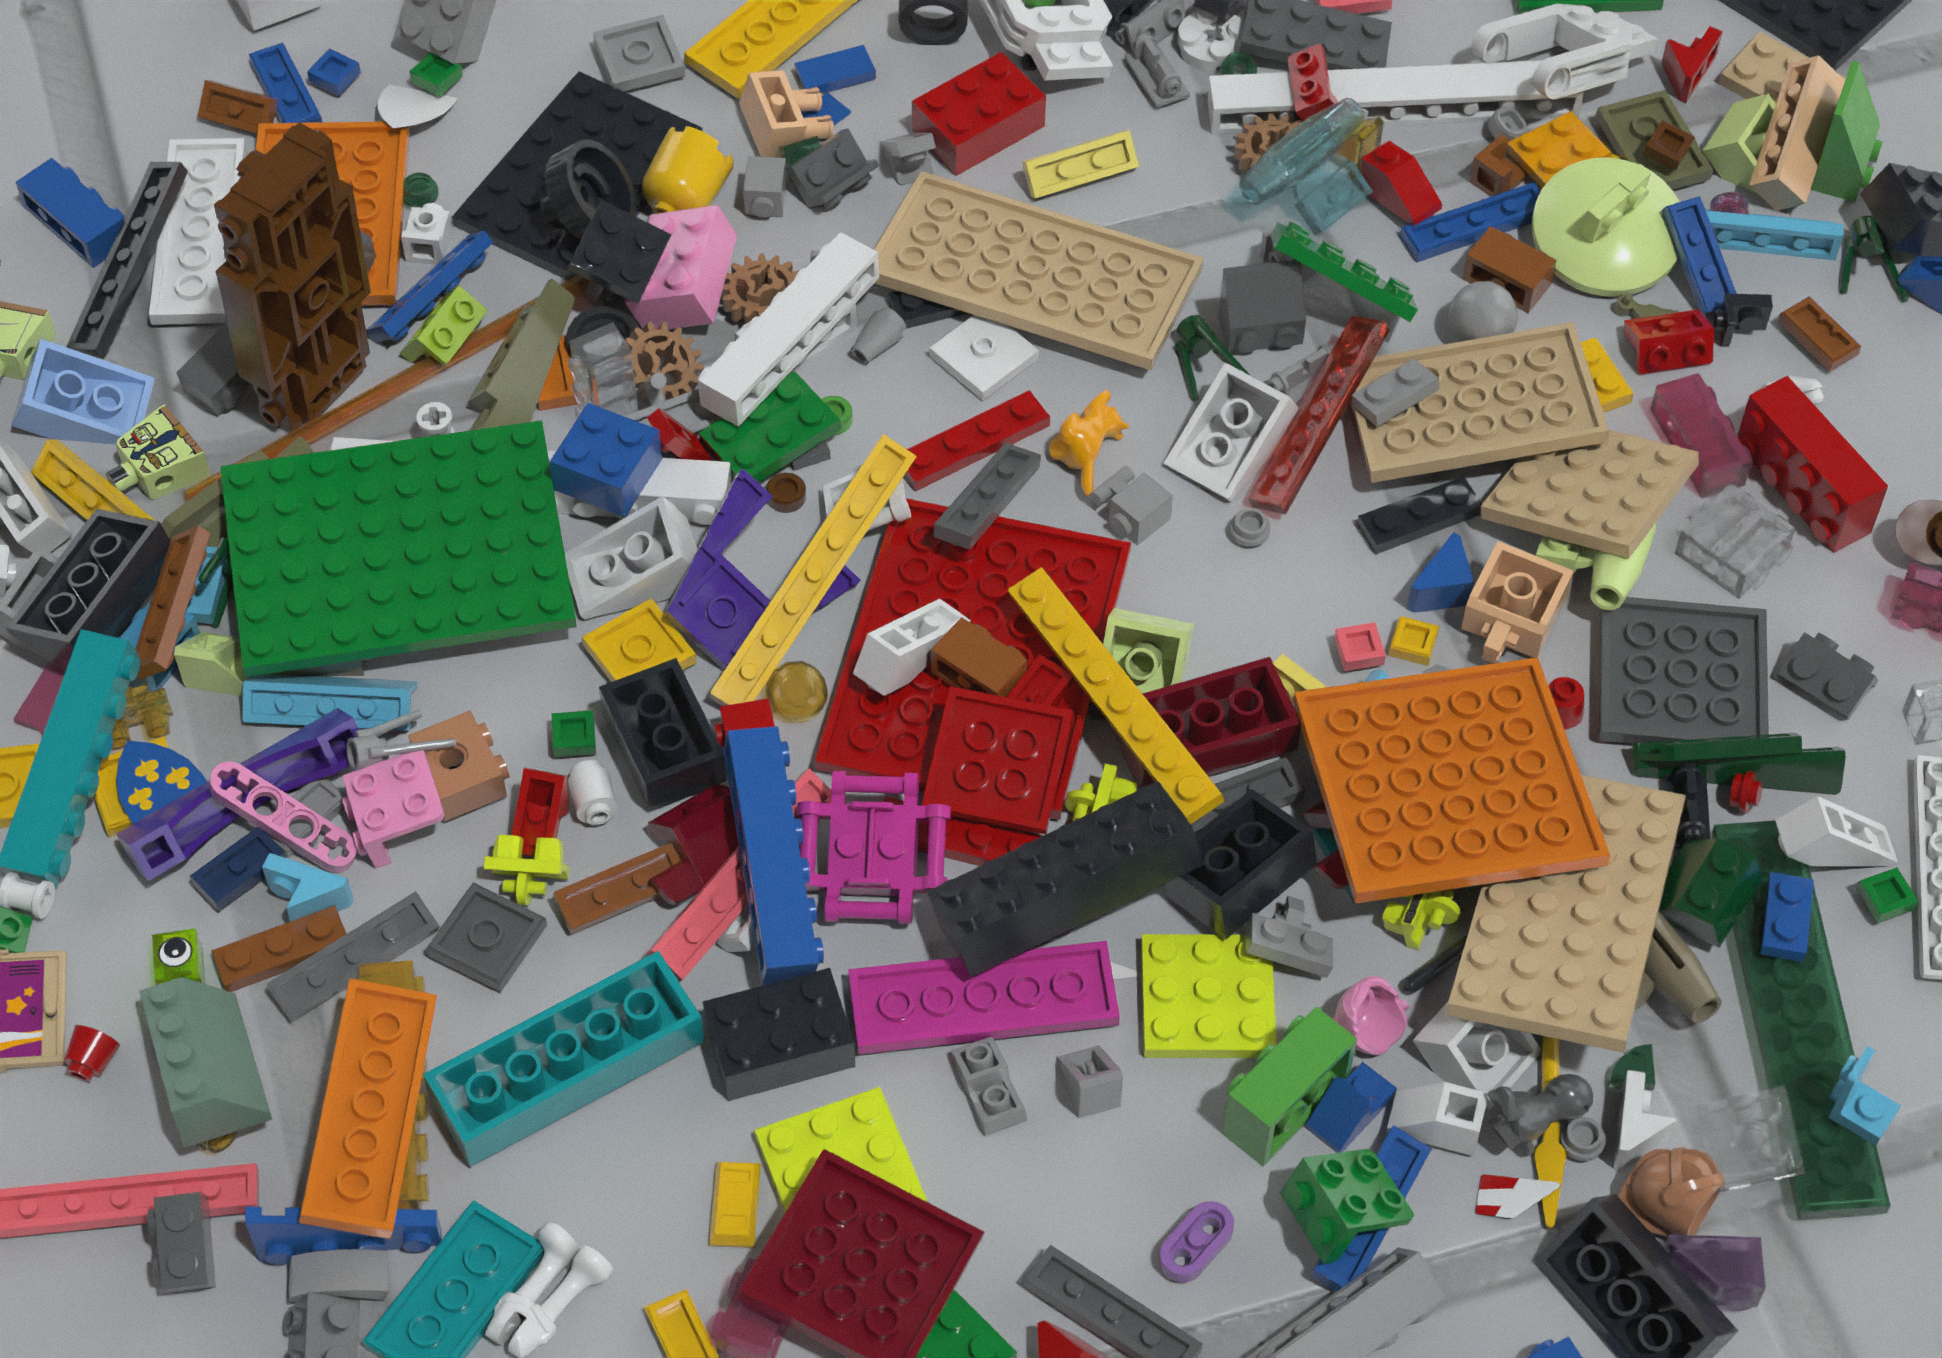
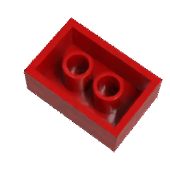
M1002 52L911 101L912 132L933 134L936 148L930 150L955 176L1045 127L1046 96Z

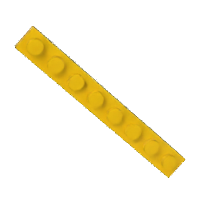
M885 434L881 436L708 694L709 698L721 706L749 702L756 699L917 457Z
M1042 567L1008 589L1011 599L1153 780L1160 782L1190 824L1225 802L1219 789Z

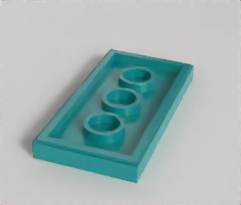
M473 1200L362 1341L364 1349L378 1358H467L485 1334L494 1316V1307L501 1297L507 1292L515 1293L542 1260L544 1249L540 1241Z

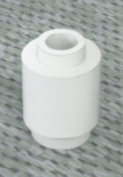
M586 760L574 765L570 770L568 786L577 818L591 825H600L607 822L618 809L608 770L596 760Z

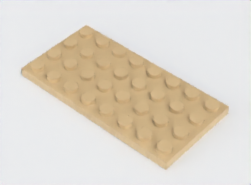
M923 171L919 173L874 249L878 252L879 279L875 284L1148 370L1153 368L1203 270L1204 264L1203 257Z
M1581 775L1611 855L1608 866L1483 884L1448 1001L1447 1015L1624 1053L1686 795Z

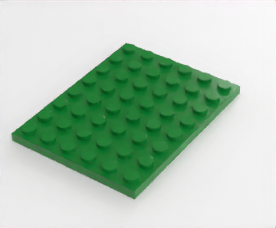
M542 420L220 466L242 665L245 677L577 627Z

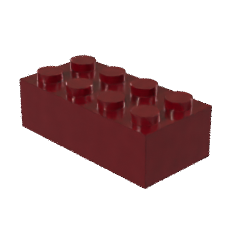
M1271 657L1143 693L1207 776L1295 751L1298 748L1301 721ZM1112 727L1133 779L1138 783V789L1155 783Z

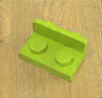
M458 285L440 300L400 354L410 363L424 354L427 358L432 356L440 364L446 365L487 313V309Z

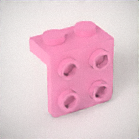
M423 750L404 753L342 775L348 796L342 798L350 822L356 821L358 831L352 832L360 856L368 854L375 869L392 863L385 841L438 823L444 818L445 814Z

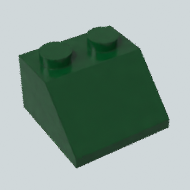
M1719 838L1686 841L1669 867L1659 908L1660 913L1671 926L1720 948L1762 881L1757 856Z

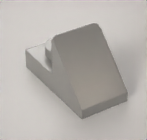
M914 132L880 141L899 185L915 182L921 171L933 174L928 150L936 148L932 133Z

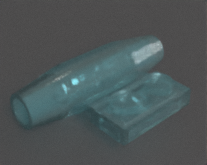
M1344 98L1309 116L1267 149L1240 180L1239 187L1243 196L1250 203L1259 205L1293 188L1294 206L1313 234L1317 235L1325 231L1373 192L1354 162L1337 153L1364 121V113L1359 104L1351 98Z

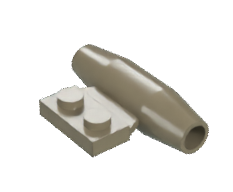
M1659 911L1635 1010L1645 1005V1001L1655 988L1693 1022H1704L1719 1010L1722 1003L1698 957Z

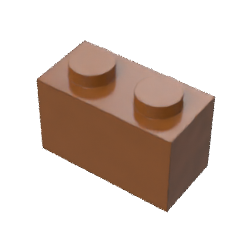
M1490 226L1467 254L1463 280L1470 284L1477 281H1491L1503 286L1515 300L1517 308L1529 314L1552 285L1557 260L1548 256L1545 252L1536 250L1515 239L1510 234L1503 233Z
M962 617L931 649V673L956 688L1006 697L1027 671V659L1024 658L1018 649L1013 646H1005L993 638L984 627L977 624L973 625Z

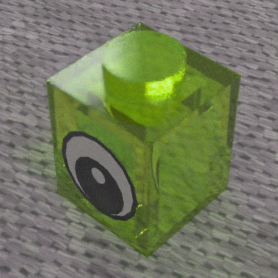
M196 928L152 934L154 979L156 985L181 977L206 984L204 950Z

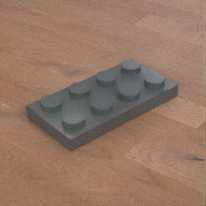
M1247 0L1239 52L1288 63L1290 55L1316 44H1321L1325 50L1328 70L1386 68L1392 22L1301 0Z

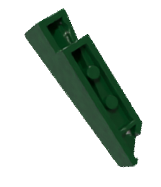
M1795 732L1632 743L1634 774L1637 777L1664 779V774L1675 775L1682 763L1693 762L1701 770L1702 776H1706L1707 783L1732 785L1736 773L1746 774L1747 771H1753L1756 773V781L1762 782V788L1831 795L1839 794L1842 789L1846 761L1845 750L1838 746L1802 749V736Z

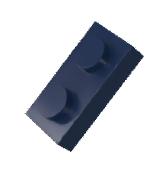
M256 827L191 874L190 877L193 885L219 912L265 878L262 866L269 853L286 858V855L265 831Z

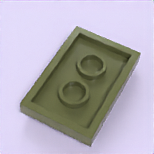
M1666 90L1597 108L1596 119L1616 154L1621 157L1620 159L1638 165L1641 164L1659 176L1672 190L1711 179L1713 169L1695 139L1676 171L1642 154L1646 144L1662 120L1692 135Z

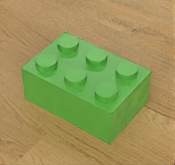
M1317 1006L1306 1017L1302 1015L1297 1016L1287 1027L1284 1034L1285 1037L1276 1046L1269 1044L1258 1056L1255 1062L1256 1066L1247 1075L1244 1073L1239 1074L1226 1090L1228 1099L1223 1111L1225 1115L1223 1135L1262 1167L1308 1122L1337 1076L1345 1080L1351 1073L1357 1038Z

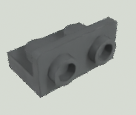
M847 128L839 131L785 169L808 207L823 205L824 208H828L844 198L841 192L851 186L852 189H855L868 182L872 178L870 172L880 165L876 159L866 160L850 130Z

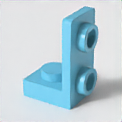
M1867 1046L1860 1058L1851 1055L1838 1076L1840 1079L1829 1096L1831 1100L1835 1101L1829 1118L1877 1146L1897 1115L1901 1105L1862 1082L1876 1052L1875 1049Z

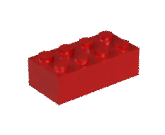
M1788 375L1750 394L1735 442L1740 453L1745 458L1751 460L1762 473L1764 480L1770 486L1776 488L1787 501L1789 508L1801 516L1810 526L1814 536L1819 541L1824 542L1833 553L1871 534L1888 489V485Z

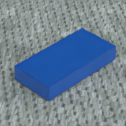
M864 45L794 63L795 73L802 89L817 87L821 94L876 79V69Z

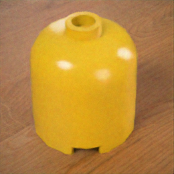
M688 126L685 127L683 132H677L673 127L669 129L642 181L643 196L653 209L654 214L708 207L711 205L734 168L732 156L724 157L716 149L719 141L703 131Z

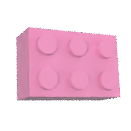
M718 205L650 215L649 224L672 235L639 304L627 298L625 304L642 328L648 322H652L656 330L662 322H667L668 329L713 324L737 239L736 232Z

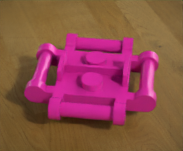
M833 771L831 803L816 801L798 802L797 816L801 818L803 828V843L800 844L799 848L801 858L808 859L810 869V882L805 884L806 890L827 891L825 922H839L840 918L898 919V924H912L915 894L927 893V891L948 880L947 877H944L946 822L950 821L951 807L943 804L918 805V773H905L904 777L849 776L846 771ZM846 792L904 794V805H894L891 802L856 801L852 802V804H846ZM818 819L830 820L828 874L815 873ZM919 822H929L927 876L916 877ZM841 895L899 896V902L841 901Z

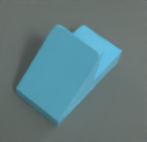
M269 853L262 866L269 889L280 897L290 899L287 905L290 921L334 905L339 912L349 908L354 900L348 878Z

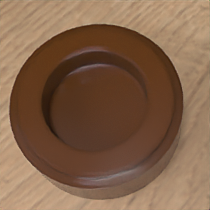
M780 473L773 476L767 483L766 490L773 496L768 501V504L775 511L791 513L804 505L806 501V485L798 475Z

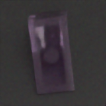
M1669 1234L1664 1248L1716 1306H1725L1732 1311H1744L1758 1306L1766 1289L1761 1237Z

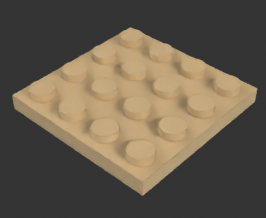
M1609 430V442L1519 457L1481 505V518L1630 558L1699 465V455L1697 451L1681 448L1676 445H1669L1640 436Z

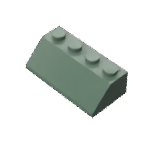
M184 977L139 991L171 1112L184 1148L272 1120L235 993Z

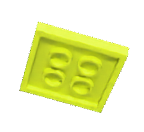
M1142 934L1144 1058H1258L1260 1053L1269 1044L1277 1045L1273 961L1246 953V935H1231L1228 939H1225L1219 934Z
M880 1087L754 1130L757 1144L784 1212H786L823 1149L927 1202V1198Z

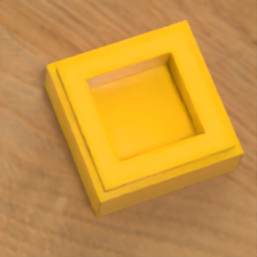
M1400 616L1390 646L1389 656L1429 666L1439 626Z

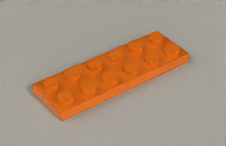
M349 978L299 1223L391 1239L437 1000L436 994Z

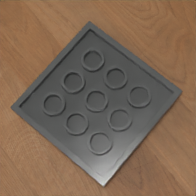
M1626 597L1622 605L1615 610L1600 608L1599 741L1638 743L1769 734L1767 609Z

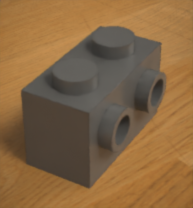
M201 1192L154 1197V1209L148 1210L147 1213L150 1237H157L158 1255H154L151 1258L154 1283H161V1290L168 1293L215 1288L216 1281L208 1196Z

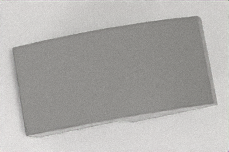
M993 1036L951 1050L960 1079L985 1135L1027 1121L1026 1110L1009 1078L1008 1066Z
M362 1249L329 1250L291 1256L289 1260V1301L298 1302L307 1292L336 1297L384 1300L389 1292L388 1251Z

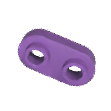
M1207 1201L1197 1205L1163 1242L1159 1259L1163 1273L1169 1279L1176 1282H1190L1199 1277L1232 1238L1234 1218L1231 1211L1223 1204L1214 1201ZM1212 1225L1218 1229V1232L1208 1234L1202 1228ZM1178 1257H1185L1190 1263L1186 1266H1180L1174 1260Z

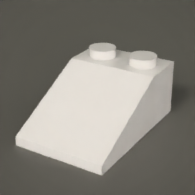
M1224 363L1164 464L1231 501L1281 445L1301 410L1291 397Z
M664 496L659 497L565 553L569 580L579 614L584 620L634 608L650 598L654 602H659L673 597L697 551V547L687 517Z

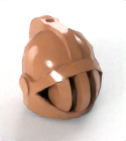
M1685 1147L1673 1148L1672 1150L1655 1149L1646 1153L1637 1162L1631 1174L1624 1182L1619 1198L1650 1232L1677 1239L1680 1238L1689 1244L1726 1183L1715 1161L1705 1152Z

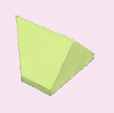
M201 632L175 646L174 656L184 687L243 696V681L248 677H245L243 671L239 637Z

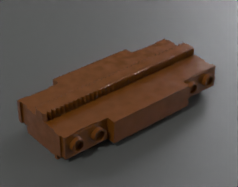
M300 122L296 126L293 125L266 155L254 150L240 161L236 168L239 171L237 174L240 177L239 180L230 188V192L223 199L218 200L214 204L216 218L219 220L218 229L223 238L224 257L226 259L216 270V276L239 377L254 384V390L259 400V414L267 424L273 427L279 426L291 434L303 424L309 428L315 425L314 422L363 373V370L367 367L365 358L370 354L361 302L371 293L353 188L352 185L338 177L332 139L324 132L313 130Z

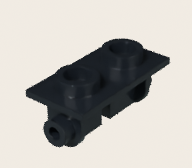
M1684 762L1680 765V769L1675 775L1664 774L1665 791L1686 795L1674 849H1681L1686 841L1711 839L1707 778L1702 776L1701 770L1697 768L1695 763Z

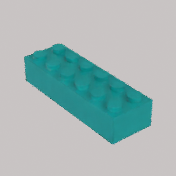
M657 951L423 1074L430 1101L471 1167L705 1042L702 1017L660 952Z

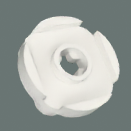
M1199 8L1196 12L1189 14L1178 28L1177 45L1181 49L1180 55L1183 60L1190 66L1207 72H1216V67L1228 65L1227 70L1240 65L1248 55L1247 53L1239 52L1244 19L1234 14L1228 19L1223 20ZM1209 37H1216V38H1219L1221 41H1219V40H1214V41L1211 43V42H1208L1207 39H1208Z

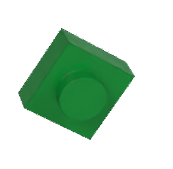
M429 53L409 71L412 83L438 97L463 77L462 65L453 64L433 53Z
M593 710L551 713L555 757L597 754Z
M1898 867L1862 879L1856 888L1877 924L1914 911L1919 902Z

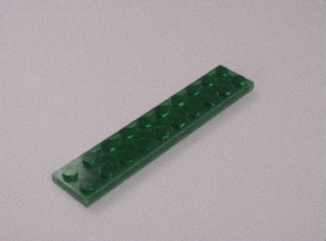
M1775 820L1714 824L1711 833L1712 838H1719L1755 854L1762 876V881L1732 928L1798 1220L1887 1214L1891 1205L1877 1146L1829 1118L1835 1105V1101L1831 1100L1829 1096L1840 1079L1838 1076L1850 1056H1855L1814 885L1807 954L1804 961L1760 954L1767 881L1770 873L1775 872L1812 879L1810 867L1784 854L1778 843L1780 833Z

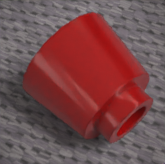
M1569 677L1556 678L1548 686L1564 730L1576 727L1583 719L1584 689L1575 679Z
M75 1025L64 1058V1062L68 1065L66 1072L86 1082H90L93 1076L100 1077L119 1049L120 1044L101 1031L88 1026Z

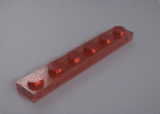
M1351 316L1247 499L1252 508L1287 514L1351 401L1352 394L1356 392L1390 332L1385 321Z

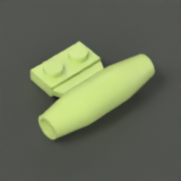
M1657 522L1630 558L1544 535L1540 541L1536 556L1574 570V572L1580 568L1593 567L1591 600L1601 609L1615 610L1622 605L1642 574L1656 533Z

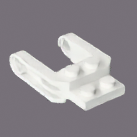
M979 0L1005 49L1019 56H1025L1026 53L1030 54L1044 80L1109 77L1113 64L1102 47L1101 42L1113 16L1109 12L1104 0H1061L1063 6H1045L1027 9L1022 0Z
M1554 4L1483 25L1473 37L1471 50L1474 56L1486 63H1494L1501 60L1508 61L1556 46H1562L1570 52L1543 60L1533 74L1532 84L1536 90L1549 99L1554 100L1627 78L1629 60L1655 53L1658 38L1645 32L1641 26L1630 24L1619 18L1617 13L1611 11H1602L1596 14L1588 6ZM1496 36L1494 46L1487 52L1488 43ZM1558 70L1556 80L1548 86L1550 77Z

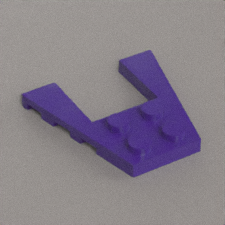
M744 468L735 476L664 613L671 622L723 670L726 669L771 602L721 554L773 497ZM844 565L814 612L858 584L861 579Z

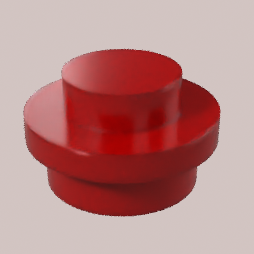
M1747 771L1746 774L1736 773L1730 793V805L1739 807L1740 812L1748 813L1751 806L1759 805L1762 795V782L1756 781V773L1753 771Z

